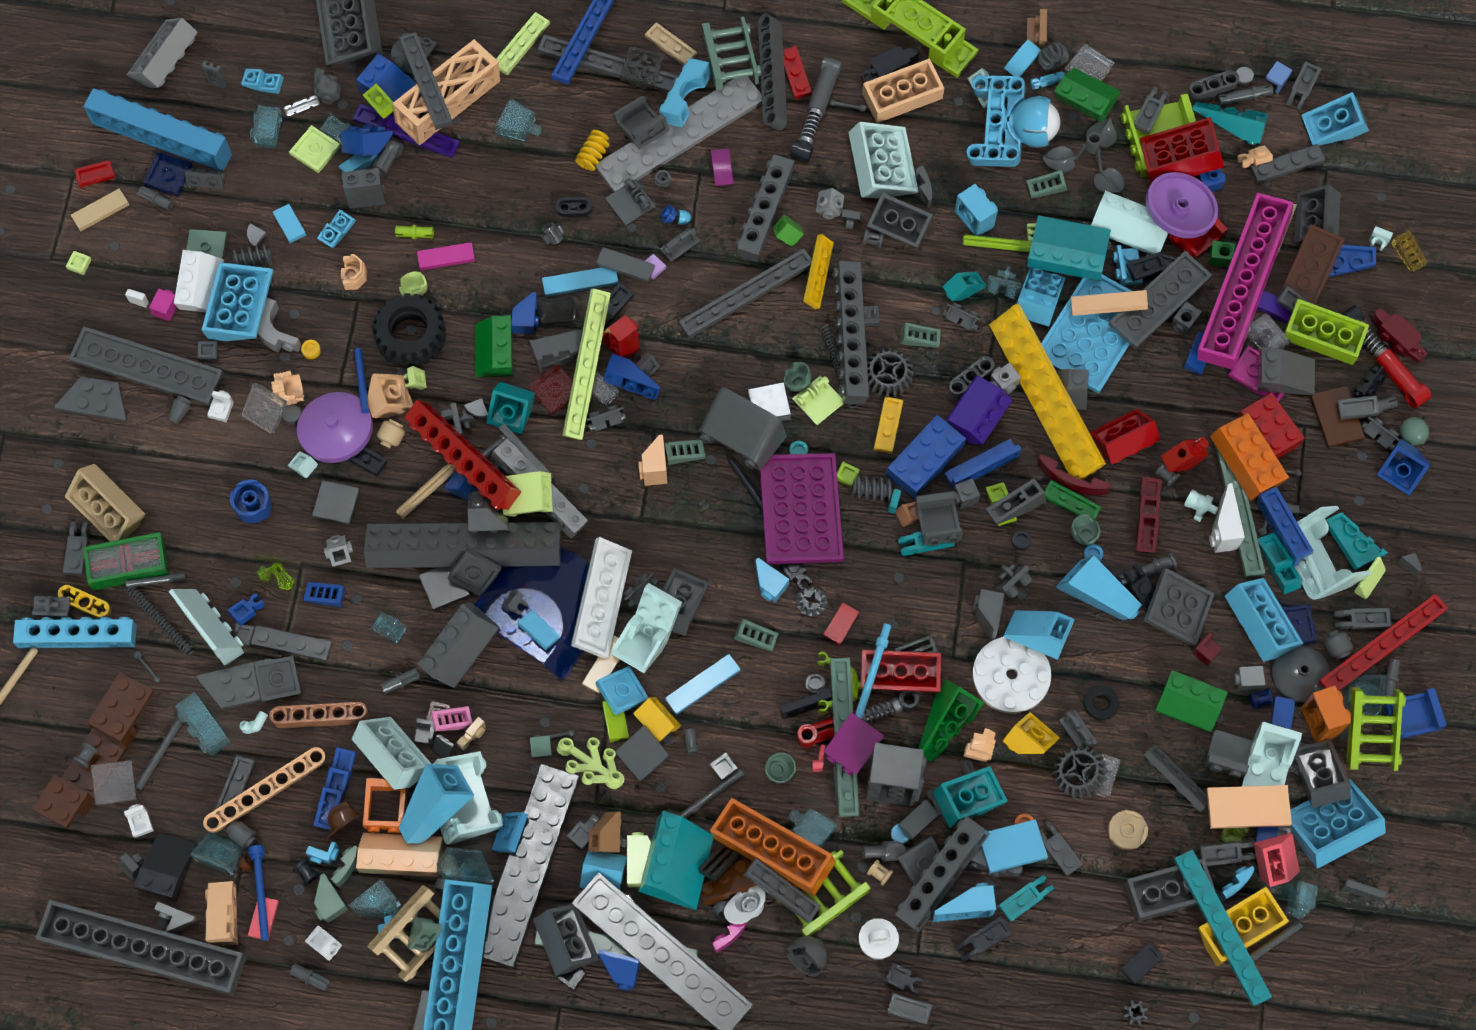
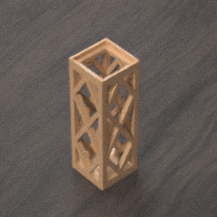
M475 39L433 71L452 119L500 82L499 62ZM482 60L487 62L489 65L485 67L482 64ZM460 63L457 69L453 72L455 64ZM472 66L475 67L473 72L465 73ZM416 84L392 104L395 123L417 144L421 145L440 129L435 130L429 113L419 119L420 113L428 112L422 96L417 101L420 91ZM464 84L453 93L455 85ZM475 84H476V87H475V89H474V92L471 93V94H468V93L471 91V89H472V88L475 86ZM450 86L447 97L444 98L447 87Z

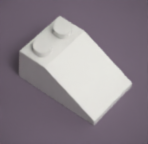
M1232 483L1227 485L1221 496L1211 536H1209L1210 546L1214 547L1215 553L1238 550L1245 538Z

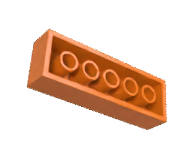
M733 798L730 799L710 830L713 838L752 861L755 858L759 859L788 882L813 896L816 895L836 863L833 854Z

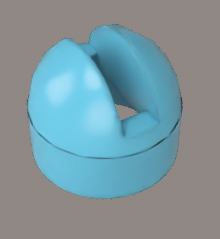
M679 210L677 224L687 225L691 220L690 213L685 210Z

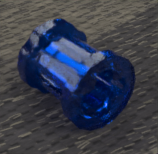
M1265 688L1264 691L1257 693L1250 692L1248 695L1251 707L1254 710L1262 705L1274 704L1273 695L1269 688Z

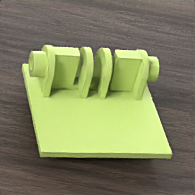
M819 376L805 390H802L792 398L816 425L820 424L844 404L842 403V398L828 384L829 380L825 376L823 378Z

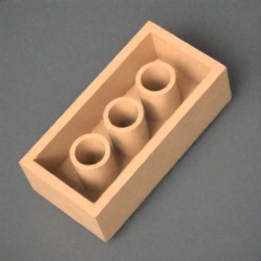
M930 59L863 83L862 95L876 123L941 100L944 94V86Z

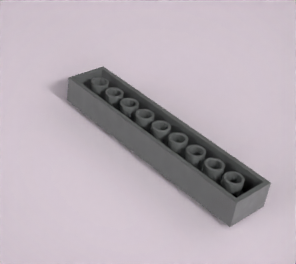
M560 522L508 523V530L468 531V523L367 524L364 545L366 568L454 567L466 549L469 548L499 566H560L561 524Z
M53 900L48 902L35 938L43 944L233 997L247 959L243 953Z

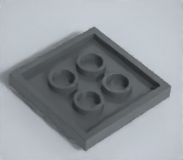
M1167 568L1162 569L1144 621L1192 647L1196 646L1214 593Z

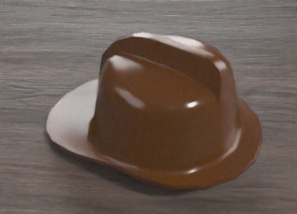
M347 801L330 810L327 821L331 834L324 842L338 833L351 820L360 816Z

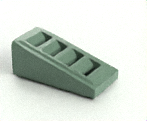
M1062 170L1027 180L1031 198L1068 190ZM1059 179L1060 184L1056 185L1055 180ZM1048 181H1052L1053 187H1049ZM1044 182L1046 189L1042 190L1041 183ZM1033 184H1037L1039 191L1035 192Z
M905 322L901 327L900 344L939 348L941 330ZM930 334H933V341H930Z
M702 440L665 443L668 465L706 458ZM694 446H698L699 454L695 453ZM688 447L691 448L692 454L688 455L687 452ZM683 448L684 455H680L679 449ZM672 450H676L677 456H673Z
M742 619L738 624L734 639L772 652L779 633ZM744 628H747L746 635L742 634ZM752 630L755 631L753 638L750 637ZM760 633H762V638L760 641H758V636ZM769 635V642L765 644L766 637Z

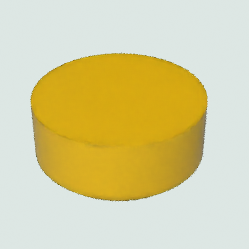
M307 340L302 344L301 351L305 358L315 359L320 355L321 348L317 341Z

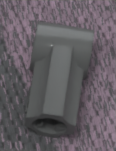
M389 139L378 154L372 168H378L381 175H387L394 160L401 156L403 144Z

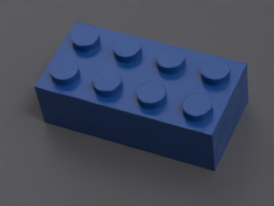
M936 415L887 468L886 476L912 498L916 499V496H919L965 445L966 438Z

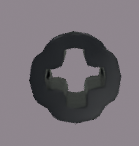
M307 859L299 862L292 870L301 877L305 886L311 884L319 876L309 866Z

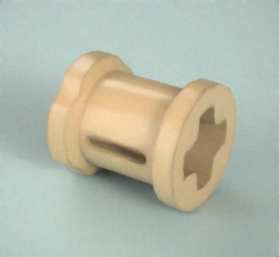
M876 860L867 872V875H872L884 886L892 875L893 870L886 869L879 863V860Z

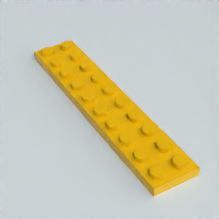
M1013 305L990 323L989 326L1009 363L1021 376L1020 384L1068 474L1084 480L1106 463L1021 305Z

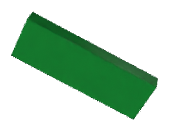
M1053 480L1049 482L1044 491L1047 501L1075 516L1087 514L1091 519L1095 520L1102 508Z

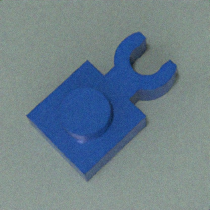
M256 593L250 597L248 602L242 599L229 608L228 613L241 626L256 615L254 610L262 609L265 604L263 600L255 603L259 600Z

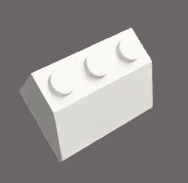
M183 250L174 304L179 310L206 313L219 262L224 263V259L199 251Z

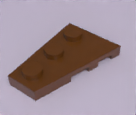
M746 857L731 865L716 881L710 879L702 884L700 898L706 906L728 899L731 894L740 891L741 893L748 892L749 888L757 886L744 876V873L751 864Z

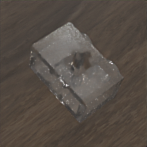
M1267 313L1252 322L1247 334L1248 339L1259 347V351H1261L1262 347L1284 350L1291 341Z

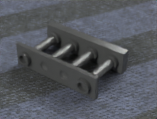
M505 424L498 428L500 433L499 439L481 453L487 459L501 443L508 439L539 471L551 473ZM498 464L495 465L499 471L502 470ZM551 474V483L555 484V478Z

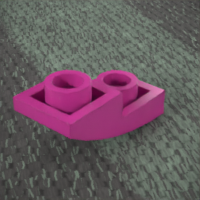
M729 922L730 926H727L729 935H719L714 939L715 942L712 943L715 953L733 943L744 931L747 922L743 924Z

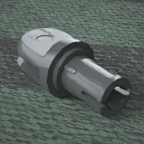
M882 841L879 846H862L863 859L880 858L882 861H897L896 856L905 852L906 848L899 841Z

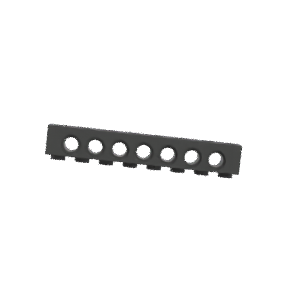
M839 261L836 268H833L832 273L833 279H835L833 293L836 295L834 310L837 312L835 327L838 329L836 344L839 345L837 361L840 362L838 379H841L839 396H842V403L864 405L869 397L861 262Z

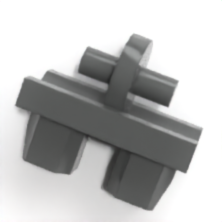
M456 402L451 403V408L441 411L442 417L447 422L454 420L455 425L452 426L463 436L461 425H464L465 430L470 429V424L474 422V417L467 415L466 410L461 411L462 416L459 417Z
M1013 564L1009 567L1002 565L1000 567L1002 574L999 576V579L1003 582L996 590L1004 593L1009 598H1014L1020 592L1014 585L1017 581L1023 587L1032 581L1031 576L1027 572L1030 570L1027 565L1019 566L1014 572L1012 571L1016 567Z
M34 596L32 615L36 617H68L71 599L69 597Z

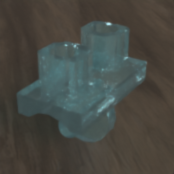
M1007 266L1006 271L998 270L997 275L1003 276L1004 279L989 275L988 292L998 295L1000 285L1007 287L1005 297L1014 299L1022 283L1007 280L1008 278L1015 279L1016 274L1009 272L1010 267Z

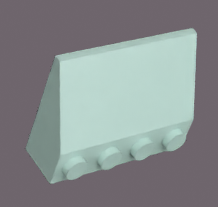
M859 122L848 132L861 197L878 199L882 193L893 197L919 192L905 127Z
M171 589L169 591L178 606L225 667L244 654L241 648L243 643L237 636L233 638L230 634L233 630L226 621L222 623L219 620V617H221L220 613L215 607L212 609L207 603L210 600L204 593L199 594L196 589Z

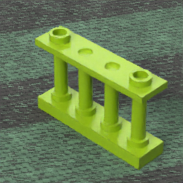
M1351 687L1349 709L1351 723L1348 725L1346 765L1349 769L1358 770L1361 762L1389 763V766L1394 771H1398V765L1402 763V755L1399 753L1402 707H1405L1406 697L1401 690L1395 689L1394 696H1367L1359 687ZM1365 703L1394 704L1393 716L1364 715L1362 713V706ZM1364 723L1392 724V734L1366 735L1361 732V725H1364ZM1363 742L1391 743L1390 755L1362 754L1359 752L1360 744H1363Z
M842 850L837 853L833 851L831 854H833L836 862L834 867L851 887V893L846 897L841 895L829 878L826 877L823 885L835 899V905L829 909L823 905L817 895L813 896L803 890L807 896L821 905L818 910L819 917L814 921L811 920L810 923L796 915L803 924L802 936H812L870 892L871 888L866 882L862 885L857 883L839 860L843 857Z

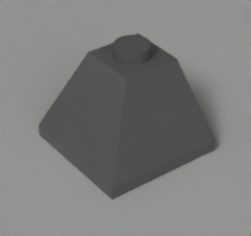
M1056 370L1076 409L1087 410L1089 370Z

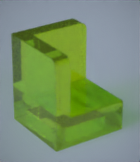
M1250 827L1224 828L1218 839L1223 842L1241 841Z

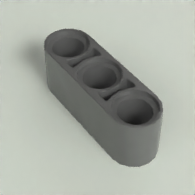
M1229 70L1192 82L1187 93L1190 103H1201L1217 98L1219 94L1234 92L1239 82V75L1237 72Z
M987 356L981 357L955 377L949 384L948 397L953 401L960 400L972 382L967 377L975 378V376H979L985 380L990 378L994 369L993 359ZM985 365L989 367V369L984 370L981 368V366ZM956 387H957V388H959L961 391H960V392H955V391H953V388H956Z

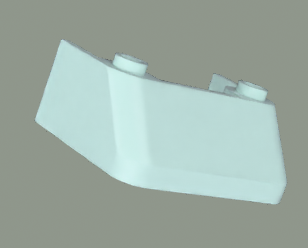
M1338 506L1320 507L1297 522L1314 550L1312 555L1300 559L1299 565L1294 567L1302 578V585L1311 599H1321L1347 589L1372 574L1371 571L1352 573L1348 569H1341L1336 572L1320 539L1328 533L1329 529L1325 518L1339 509Z

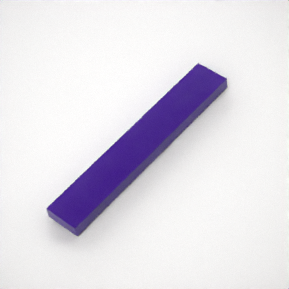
M363 104L359 105L353 117V121L356 123L374 125V127L383 126L385 130L393 131L392 136L450 158H453L460 144L459 140L435 132L430 138L419 145L395 123L394 116L388 115L383 119L375 109Z

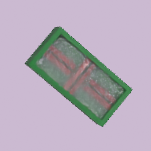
M160 532L83 547L87 582L93 591L124 585L125 580L170 574L166 543Z

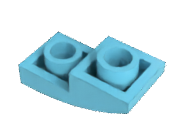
M1028 39L1004 69L1013 76L1021 77L1042 50Z
M245 69L241 85L258 91L279 94L284 78L281 74L264 73L262 69Z
M339 209L331 223L325 225L317 239L334 248L348 233L356 220Z
M1244 866L1235 871L1236 875L1232 878L1234 884L1230 883L1222 888L1223 892L1219 895L1222 902L1231 898L1246 884L1255 870L1253 866L1248 869Z

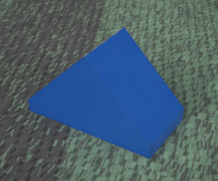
M458 472L453 473L444 487L468 501V493L478 489L470 485L466 481L467 478Z

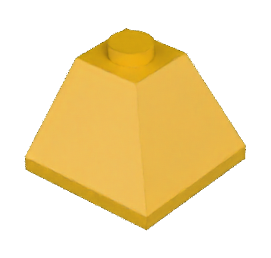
M1030 712L1012 728L1003 742L1010 750L1017 754H1044L1060 737Z

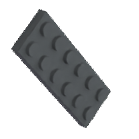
M1184 251L1144 289L1147 290L1148 309L1119 312L1109 321L1108 325L1136 350L1211 279L1212 274Z

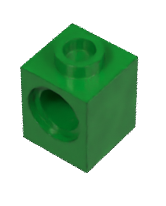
M1213 241L1209 251L1208 265L1229 268L1235 253V243Z

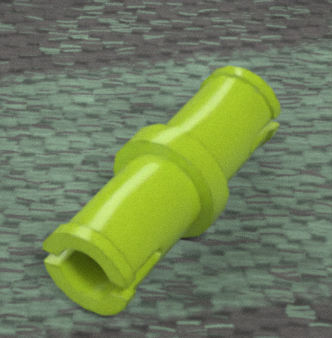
M396 225L395 234L396 237L433 239L434 227Z

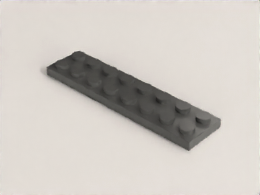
M84 326L69 357V361L169 394L180 395L188 400L210 406L213 399L211 394L217 390L224 374L220 369Z

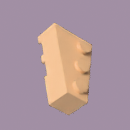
M233 881L208 883V889L205 890L207 902L206 941L219 947L238 945L236 884Z

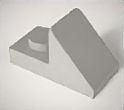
M157 902L154 908L159 913V917L168 921L172 918L166 929L168 933H177L198 922L196 917L160 902Z

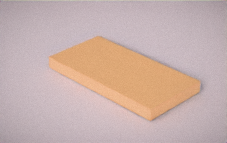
M1288 785L1214 787L1206 789L1210 829L1292 825Z

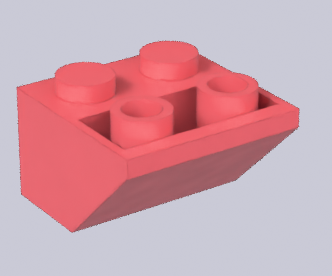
M1292 833L1254 843L1260 879L1269 887L1289 882L1300 872Z

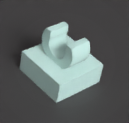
M1375 226L1369 238V241H1371L1370 247L1377 243L1381 245L1379 250L1382 251L1388 245L1393 233Z

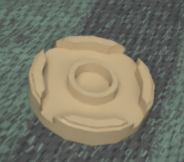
M1124 810L1116 813L1111 818L1107 832L1109 839L1116 847L1122 850H1133L1140 847L1146 840L1148 826L1139 813Z

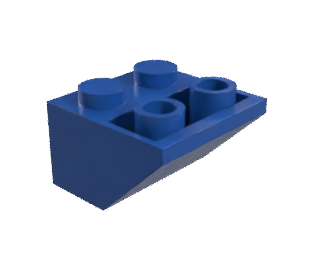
M363 125V128L349 126L348 130H341L342 152L361 156L377 155L391 138L393 131L385 130L383 126Z

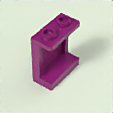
M851 712L824 750L826 753L825 758L834 764L836 761L843 765L841 769L850 776L852 773L857 775L874 751L875 743H880L884 735Z

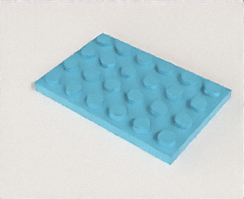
M1101 275L1100 281L1083 278L1071 297L1131 292V290ZM1070 297L1041 344L1055 370H1089L1088 388L1099 394L1130 344L1108 325L1109 321L1119 312L1073 316Z

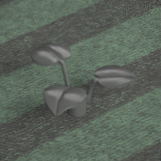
M1111 118L1105 119L1103 123L1097 122L1087 130L1086 144L1082 145L1076 156H1073L1074 154L1071 149L1064 146L1053 148L1043 156V161L1049 168L1054 171L1062 170L1063 173H1066L1075 168L1074 160L1078 159L1084 149L1090 154L1097 153L1098 167L1101 174H1097L1094 177L1096 189L1102 193L1108 191L1113 194L1120 193L1124 189V180L1119 171L1114 168H1108L1105 171L1102 169L1100 146L1110 147L1117 139Z

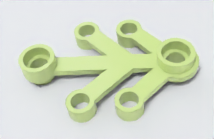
M563 738L559 741L557 746L559 754L563 756L572 754L585 763L578 764L574 760H569L565 767L568 773L584 772L582 782L586 785L605 783L611 789H617L623 785L624 776L616 770L614 762L616 753L613 749L607 748L603 753V759L607 763V768H605L600 760L598 752L600 742L597 738H589L586 745L590 750L591 758L574 747L573 741L570 738ZM592 772H598L601 775H594Z

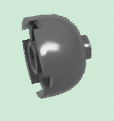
M798 937L786 950H789L787 957L791 964L800 972H802V968L809 972L808 976L816 977L826 965L828 954L824 943L817 937Z

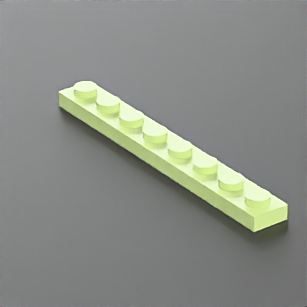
M594 288L590 291L562 436L577 440L583 439L611 295L609 292Z

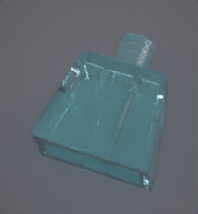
M510 98L495 128L498 136L525 141L529 133L539 136L542 126L535 124L536 119L533 111Z
M796 808L788 815V818L796 824L792 828V832L820 848L835 832L838 825L810 808L804 815Z

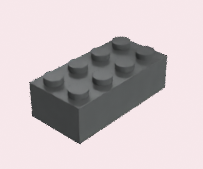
M1199 859L1198 861L1214 888L1205 859ZM1177 866L1127 879L1124 883L1136 922L1198 906Z

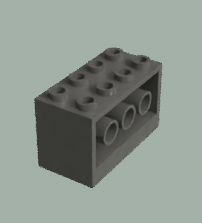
M875 743L870 765L866 800L913 807L914 802H918L923 788V773L927 758L923 756L924 750Z

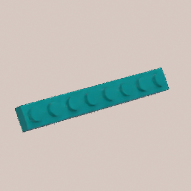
M1188 851L1174 858L1176 866L1252 1007L1272 998L1194 851Z

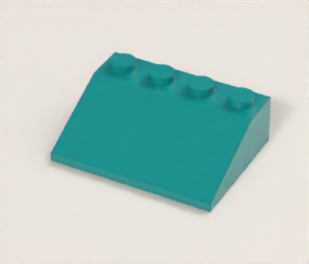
M1038 215L1027 267L1100 281L1111 229Z
M663 811L656 820L638 892L696 910L705 876L699 873V867L709 858L714 839L712 834L681 816Z

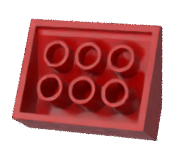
M1211 117L1140 138L1151 184L1157 177L1166 173L1179 172L1197 176L1225 167Z

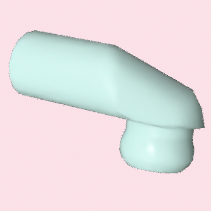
M259 711L254 721L248 722L244 720L240 723L239 727L245 734L258 732L261 730L268 715Z

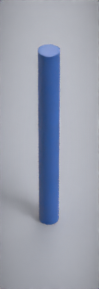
M356 348L354 354L362 413H368L369 405L362 350Z

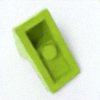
M377 83L363 94L364 98L383 119L393 112V101Z

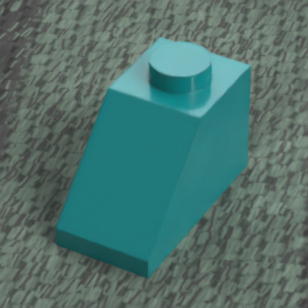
M977 272L956 273L943 288L950 300L963 301L984 289L986 284Z

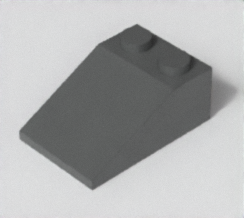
M1262 347L1258 355L1257 391L1314 395L1315 359L1283 349Z
M676 568L673 569L662 591L682 602L672 631L685 636L706 593L709 582Z
M1331 739L1297 748L1294 758L1312 808L1351 798L1349 779Z

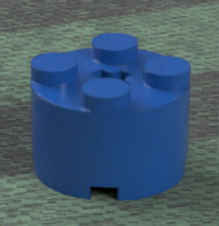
M253 479L241 481L230 494L231 506L241 521L257 523L270 516L272 509L271 496L266 487Z

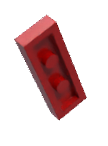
M797 46L783 49L784 70L794 100L811 96L812 91Z

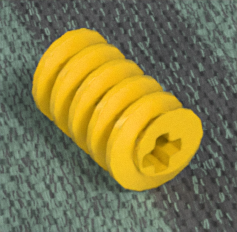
M592 130L587 141L580 149V153L577 154L575 162L586 170L595 171L594 165H599L598 160L603 158L601 154H605V148L610 146L607 142L609 137L599 130Z

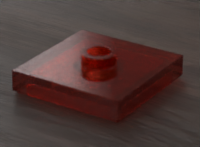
M557 364L531 383L528 388L530 391L535 392V397L552 416L569 403L573 381Z

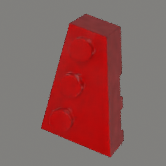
M626 315L603 332L602 342L613 354L629 359L639 351L640 342L638 340L637 323Z

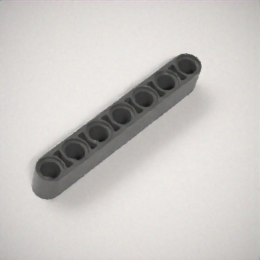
M766 13L758 20L763 121L771 128L781 131L787 125L782 24L778 19Z

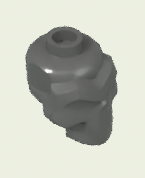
M315 68L314 94L327 104L338 101L341 94V85L338 83V78L332 75H324V69Z

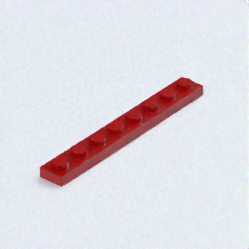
M1434 594L1320 679L1318 683L1323 689L1336 686L1337 691L1342 690L1446 612L1448 607Z

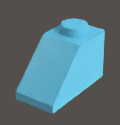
M757 558L755 567L761 596L767 601L772 600L776 603L789 586V579Z

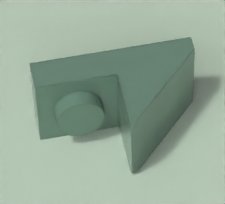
M414 918L408 941V949L427 951L441 934L442 924H436L432 919Z

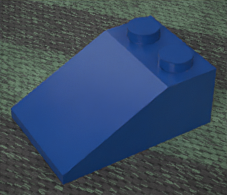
M380 54L374 57L356 79L359 91L365 93L377 83L393 102L417 84L393 62Z

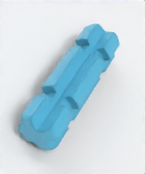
M1060 71L1056 75L1041 76L1040 79H1031L1030 86L1034 90L1038 89L1039 86L1046 87L1056 84L1055 82L1059 83L1064 76V72Z

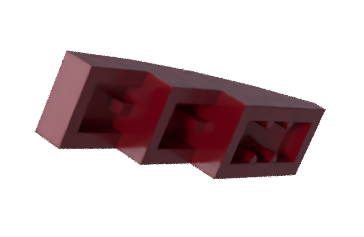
M1142 477L1136 551L1156 553L1162 479Z

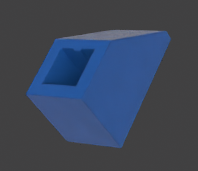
M532 292L513 308L511 323L513 333L535 334V329L539 328L537 310H540L541 300L537 299L536 292Z

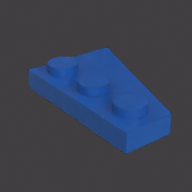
M1342 245L1328 277L1375 267L1376 247Z

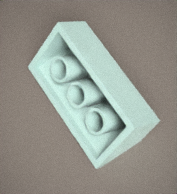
M1105 191L1091 226L1111 229L1110 239L1151 255L1161 252L1168 235L1166 231L1153 221L1146 206Z
M392 717L359 721L352 740L394 790L409 788L419 781L426 764L431 763Z

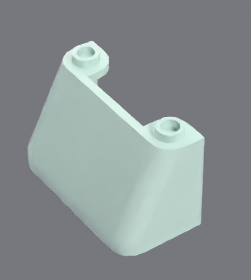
M481 751L441 758L433 763L458 765L474 793L473 798L440 827L444 842L447 845L498 830L503 826L501 813L497 810L491 811L482 782L481 774L486 768V761L482 757Z

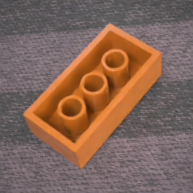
M1249 413L1218 428L1210 436L1250 501L1259 497V494L1278 487L1289 478Z

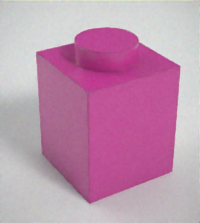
M158 289L149 306L152 315L170 321L177 308L174 304L175 293L168 289L165 291Z

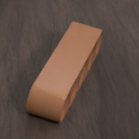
M361 702L278 706L271 710L270 719L277 728L358 724L362 720H368L369 711ZM357 710H364L361 716H354ZM337 711H344L342 717H335ZM318 712H324V716L322 718H315V715ZM298 713H304V717L301 720L295 719ZM277 715H285L283 720L276 721Z

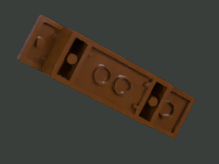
M119 672L87 722L93 729L86 738L85 743L98 750L97 755L94 754L90 760L88 769L79 766L72 760L62 778L54 774L32 809L66 829L70 827L77 814L85 817L138 734L134 724L155 692Z

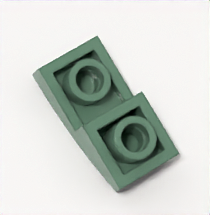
M356 845L353 848H347L343 852L341 861L345 866L343 868L339 867L332 874L331 880L338 888L349 878L357 864L358 847Z

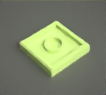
M311 125L292 147L289 154L319 173L339 150L341 145Z

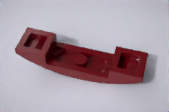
M1044 455L1039 457L1037 465L1050 479L1074 492L1087 495L1108 494L1111 484L1095 477L1091 483H1088L1056 469L1058 461Z

